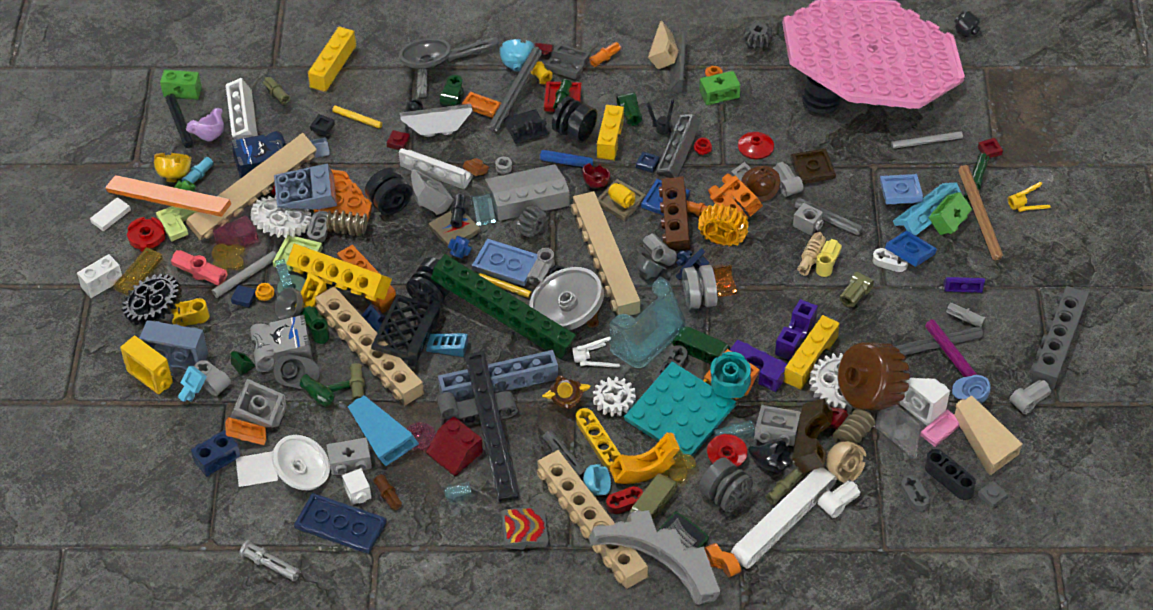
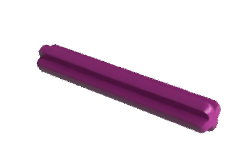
M933 319L928 321L925 325L926 329L964 377L977 375L936 321Z

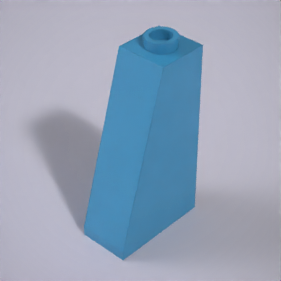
M366 396L356 399L348 406L376 455L385 466L419 444L410 431Z

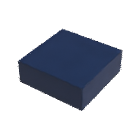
M643 151L636 162V168L653 173L660 157Z
M238 285L231 298L232 304L250 307L256 296V289Z

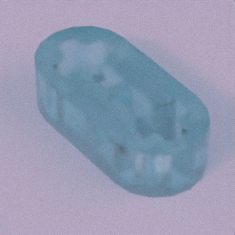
M285 259L276 260L275 265L282 289L287 287L293 288Z

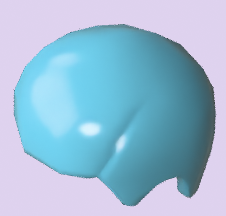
M600 464L590 465L583 477V483L593 495H606L611 488L609 471L606 467H600Z

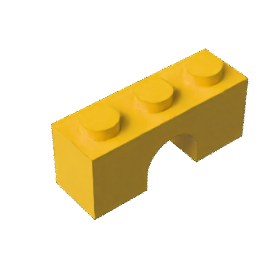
M606 105L597 141V158L615 160L618 149V136L622 132L624 123V107Z

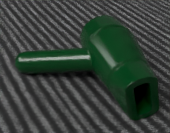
M308 374L301 377L299 385L316 402L325 407L333 402L335 398L334 391L350 387L349 380L325 386L311 378Z

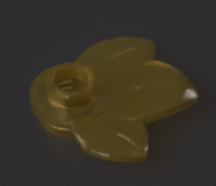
M225 244L215 245L212 250L213 265L224 270L228 268L232 270L242 268L244 263L240 255L245 251V248L238 244L230 246Z
M679 450L673 456V458L677 457L674 459L675 463L662 473L666 477L670 476L672 480L679 484L686 480L688 475L687 469L696 467L694 457L684 454L682 450Z

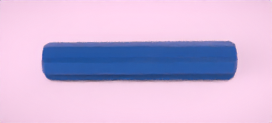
M542 150L540 153V160L578 167L591 163L593 166V158L548 150Z

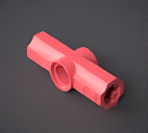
M177 250L171 260L173 266L191 273L194 279L207 280L218 286L226 281L228 275L226 270L208 263L206 258L201 255L193 256L184 251Z

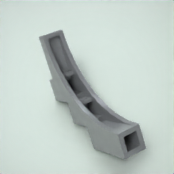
M637 510L630 513L626 522L619 521L614 525L596 526L588 538L591 546L605 544L626 546L655 557L668 566L681 579L689 590L695 605L715 601L720 593L704 547H689L684 550L676 529L668 530L665 528L657 532L649 510L642 512Z

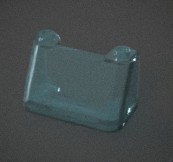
M661 276L652 284V291L658 298L635 319L630 315L620 314L610 322V352L634 368L646 366L674 340L680 329L685 326V318L672 286Z

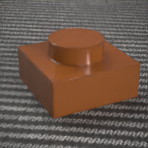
M477 158L465 161L463 165L465 170L475 176L486 174L489 169L482 160Z

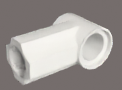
M847 481L833 492H825L818 500V505L832 518H836L843 512L847 504L860 495V491L853 481Z

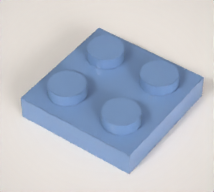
M917 174L880 176V184L886 204L923 202V194Z

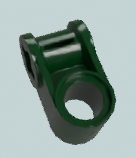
M451 75L447 78L440 95V106L460 105L464 94L461 76Z

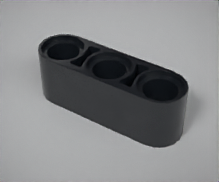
M940 449L929 450L925 463L927 473L959 499H971L976 484L975 478Z

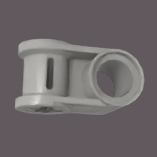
M201 360L194 365V367L207 376L202 386L213 396H218L231 384L227 374L217 369L210 362Z

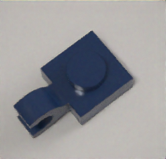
M370 304L362 315L378 333L383 323L382 321L385 319V316L378 307ZM391 328L385 329L387 334L392 332Z

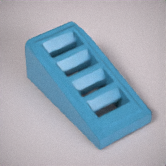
M431 334L426 352L464 357L468 345V334Z

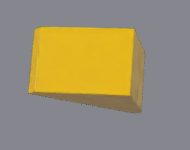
M312 273L308 274L300 292L304 308L308 306L315 307V297L327 291L326 282Z

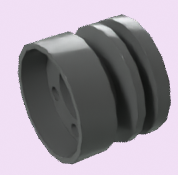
M722 457L707 469L701 478L699 491L710 500H715L716 505L721 506L725 512H731L739 507L747 498L754 480L751 476L746 475L743 470H737V466L729 459Z

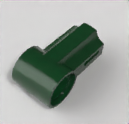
M635 92L617 95V106L624 107V116L627 123L632 126L638 125L642 121V114L638 107Z
M305 307L300 316L304 315L313 341L319 344L327 342L330 337L327 321L321 317L315 307Z

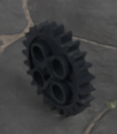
M161 273L157 277L154 274L152 279L146 277V281H139L140 285H133L134 290H128L130 295L124 296L126 301L122 302L124 306L122 310L130 323L134 322L135 325L140 323L144 326L147 320L159 321V318L165 319V314H172L170 310L176 309L175 304L180 303L178 298L182 297L180 293L182 289L173 276L170 277L168 274L163 276Z

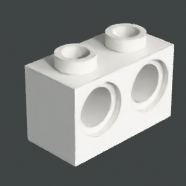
M110 254L77 272L80 286L90 298L123 280L120 266Z

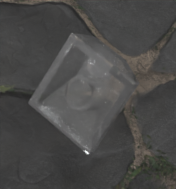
M897 404L878 411L875 428L913 459L917 458L922 425Z

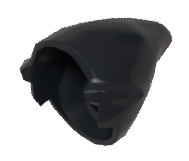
M775 439L764 445L750 446L748 448L750 455L761 467L775 473H780L791 462V454L788 452L787 445L783 440Z

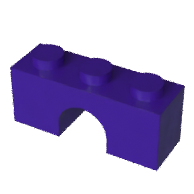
M799 300L792 312L789 327L784 326L776 340L775 355L791 360L816 321L817 305Z
M739 340L731 347L730 351L742 354L747 362L760 369V385L774 392L778 390L784 382L785 367L787 365L784 361L776 359L766 352L760 351L748 343Z

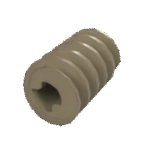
M335 210L333 214L329 211L326 221L327 231L332 232L334 230L335 233H340L341 231L342 234L349 233L350 235L356 233L357 236L365 234L367 228V214L360 218L358 212L353 217L351 211L348 216H346L345 211H342L341 215H338V210Z
M855 409L838 430L833 433L835 444L846 441L855 444L859 443L862 437H865L867 432L871 430V427L875 426L874 418L865 410Z

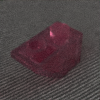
M246 215L213 231L217 246L244 249L259 241L257 229Z

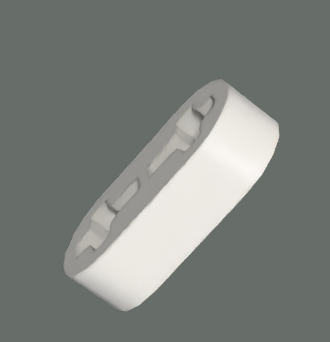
M879 248L873 253V263L878 267L896 272H903L908 267L907 261L887 249Z

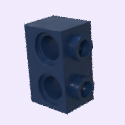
M226 430L215 434L212 438L191 449L193 461L206 477L241 457L238 444L232 437L226 436Z

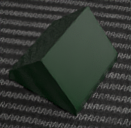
M231 352V365L240 375L254 369L255 364L245 353Z

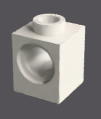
M362 469L342 475L343 485L352 505L371 499L370 486Z

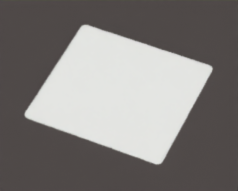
M273 451L241 456L236 459L239 487L278 480L272 463Z

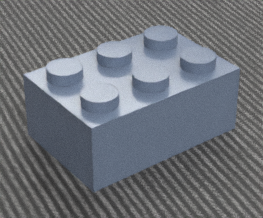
M147 320L139 337L140 340L164 356L170 367L187 369L188 366H194L198 361L206 360L208 356L203 330L198 328Z

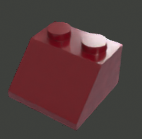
M453 416L438 429L426 454L455 477L483 453L482 438Z

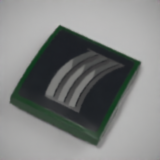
M676 511L657 530L658 532L665 528L668 530L676 529L684 550L689 547H703L709 541L708 535Z

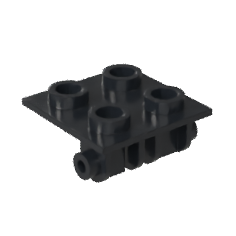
M536 109L504 119V123L515 144L549 134L546 128V119H542Z

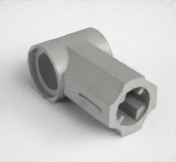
M783 162L777 163L773 169L779 173L780 189L783 196L787 197L802 192L803 183L799 176L795 177L787 164Z
M653 233L645 236L643 247L652 255L654 261L666 266H671L675 263L677 255L674 250L669 249Z
M542 248L538 251L537 260L527 276V281L533 286L537 287L548 276L550 269L555 266L552 249Z
M1038 380L1024 390L1022 388L1017 389L1011 395L1009 401L1023 414H1027L1035 407L1036 403L1049 396L1051 390L1046 381Z

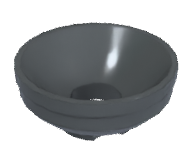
M287 287L277 297L275 303L276 316L279 320L299 316L304 310L302 295L297 289Z

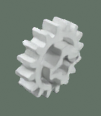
M607 377V382L601 380L600 385H595L593 404L597 405L598 411L603 409L604 415L610 412L611 417L614 416V413L621 416L622 411L628 413L629 408H632L634 402H636L635 388H632L631 382L625 384L624 378L618 381V377H615L614 380Z

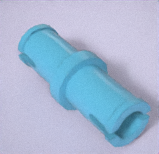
M205 157L204 160L198 165H194L191 171L182 178V183L184 180L195 183L198 179H202L205 175L204 173L213 167V161L209 157Z

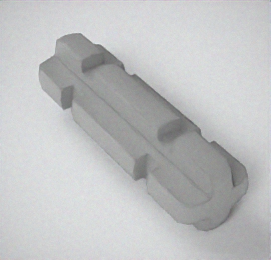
M418 69L417 96L425 98L427 96V70Z

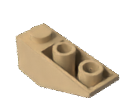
M663 21L659 24L648 56L657 69L675 63L678 54L673 34Z

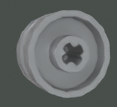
M700 266L698 273L694 267L683 268V290L688 309H699L701 300L705 307L716 306L717 288L712 266Z

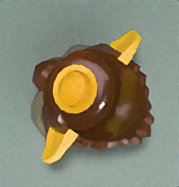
M557 376L556 382L551 385L550 390L543 394L542 397L546 398L549 402H554L559 407L570 409L576 406L585 391L590 389L591 386L581 384L573 379H566L563 376Z

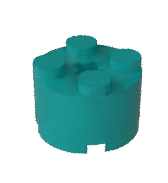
M722 353V356L716 357L711 364V385L715 394L725 398L743 397L750 387L751 366L740 353Z

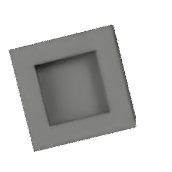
M803 203L794 214L793 227L812 236L816 230L819 231L823 226V212Z

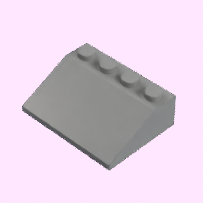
M555 164L485 179L498 221L519 217L522 211H525V208L531 205L537 206L543 212L570 206L567 183Z

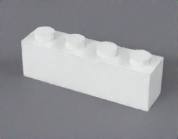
M242 78L226 84L232 137L236 140L258 136L252 90Z

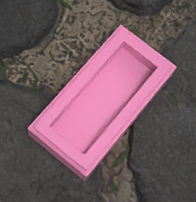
M947 409L923 429L920 436L936 447L960 427L959 422L954 414Z

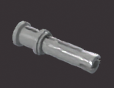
M249 539L244 542L239 554L241 557H248L256 565L263 564L291 579L293 582L300 575V569L272 556L266 548L254 545L253 541Z

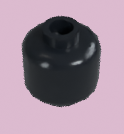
M962 11L954 21L956 23L955 29L965 37L971 34L975 36L980 30V19L970 11Z

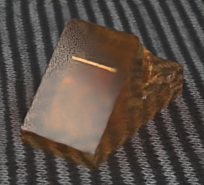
M726 263L712 266L717 296L724 297L736 294L737 289L732 278V265Z

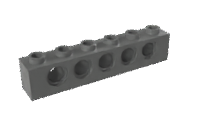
M1066 286L1064 293L1060 292L1057 300L1059 307H1054L1052 313L1054 320H1049L1046 329L1049 333L1048 335L1044 334L1041 345H1043V349H1038L1035 358L1038 362H1033L1030 374H1033L1032 383L1044 380L1048 383L1049 388L1055 389L1086 306L1088 292Z

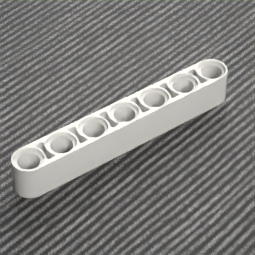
M823 467L813 470L734 546L731 553L735 555L738 562L746 569L750 568L818 502L825 492L831 490L837 481L836 476Z

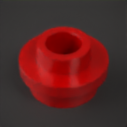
M699 138L694 143V150L698 154H708L712 150V144L707 138Z

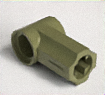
M858 271L855 272L849 286L840 295V301L847 308L854 307L864 294L868 295L870 293L874 280Z

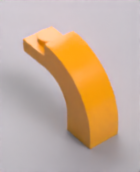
M667 432L651 450L636 456L619 454L609 466L615 483L634 484L644 482L668 470L675 463L673 456L680 450L674 434Z

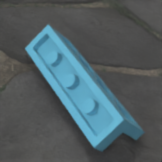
M942 183L923 198V202H917L894 219V225H904L908 232L916 236L931 224L928 217L947 195L961 192L958 184Z

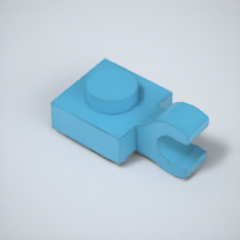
M188 366L180 382L184 385V388L178 398L183 402L186 399L192 402L195 393H199L207 376L196 367Z

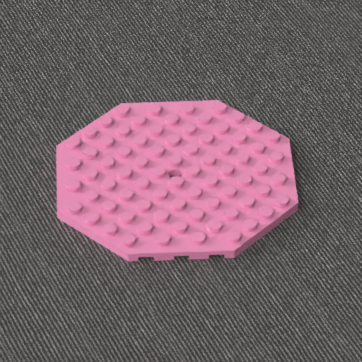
M816 0L810 3L809 7H803L795 11L794 15H788L783 19L782 24L790 65L848 102L920 109L961 84L965 77L954 36L948 32L944 34L939 31L937 25L930 21L925 22L921 20L919 14L910 9L906 11L900 7L901 4L894 0Z

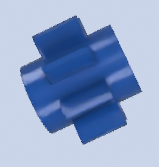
M456 236V239H450L448 248L451 249L450 254L458 258H463L464 255L468 256L472 246L468 245L470 241L461 236Z

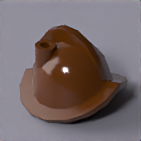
M767 166L751 168L741 179V182L760 202L770 200L776 195L780 187L779 173Z

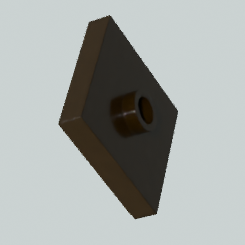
M826 148L791 154L790 159L796 175L801 178L803 184L836 179V173Z

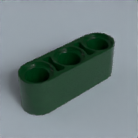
M683 326L672 342L673 346H683L686 348L688 355L708 364H712L716 357L722 356V353L727 349H731L727 343L688 326Z

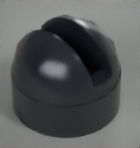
M414 99L409 103V112L423 110V104L420 100Z

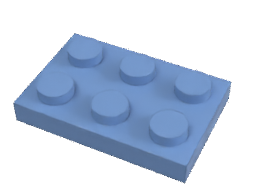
M487 239L472 264V270L525 286L527 276L537 260V254Z

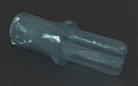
M752 420L738 424L731 423L730 426L714 429L715 437L722 434L743 435L753 432L754 424Z

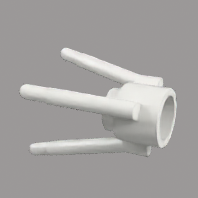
M611 337L572 348L575 363L580 362V366L620 367V364L586 360L590 359V350L606 346L604 342L611 340Z

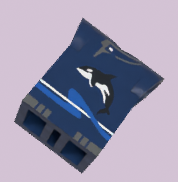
M280 131L271 132L267 136L260 135L232 140L233 157L240 179L286 145L283 134Z

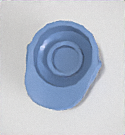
M973 375L958 379L953 384L952 393L954 397L961 400H966L972 395L982 404L989 397L991 386L986 377Z

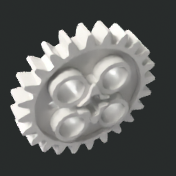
M276 195L275 198L268 196V199L262 197L261 201L256 200V204L253 203L250 215L253 225H258L257 229H263V233L270 232V236L277 234L278 238L280 235H283L285 238H287V235L293 238L295 234L301 236V232L306 233L312 218L311 212H308L309 209L278 208Z
M833 353L831 359L826 355L824 360L819 359L817 365L815 364L811 371L810 391H815L814 398H825L829 406L839 409L846 408L851 413L852 406L840 395L841 392L837 379L838 367L843 354L840 353L839 358H837Z

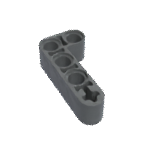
M503 391L495 393L500 419L514 416L518 409L512 392ZM449 392L437 397V410L441 425L445 424L453 416L467 427L480 424L474 398L456 402L454 395Z

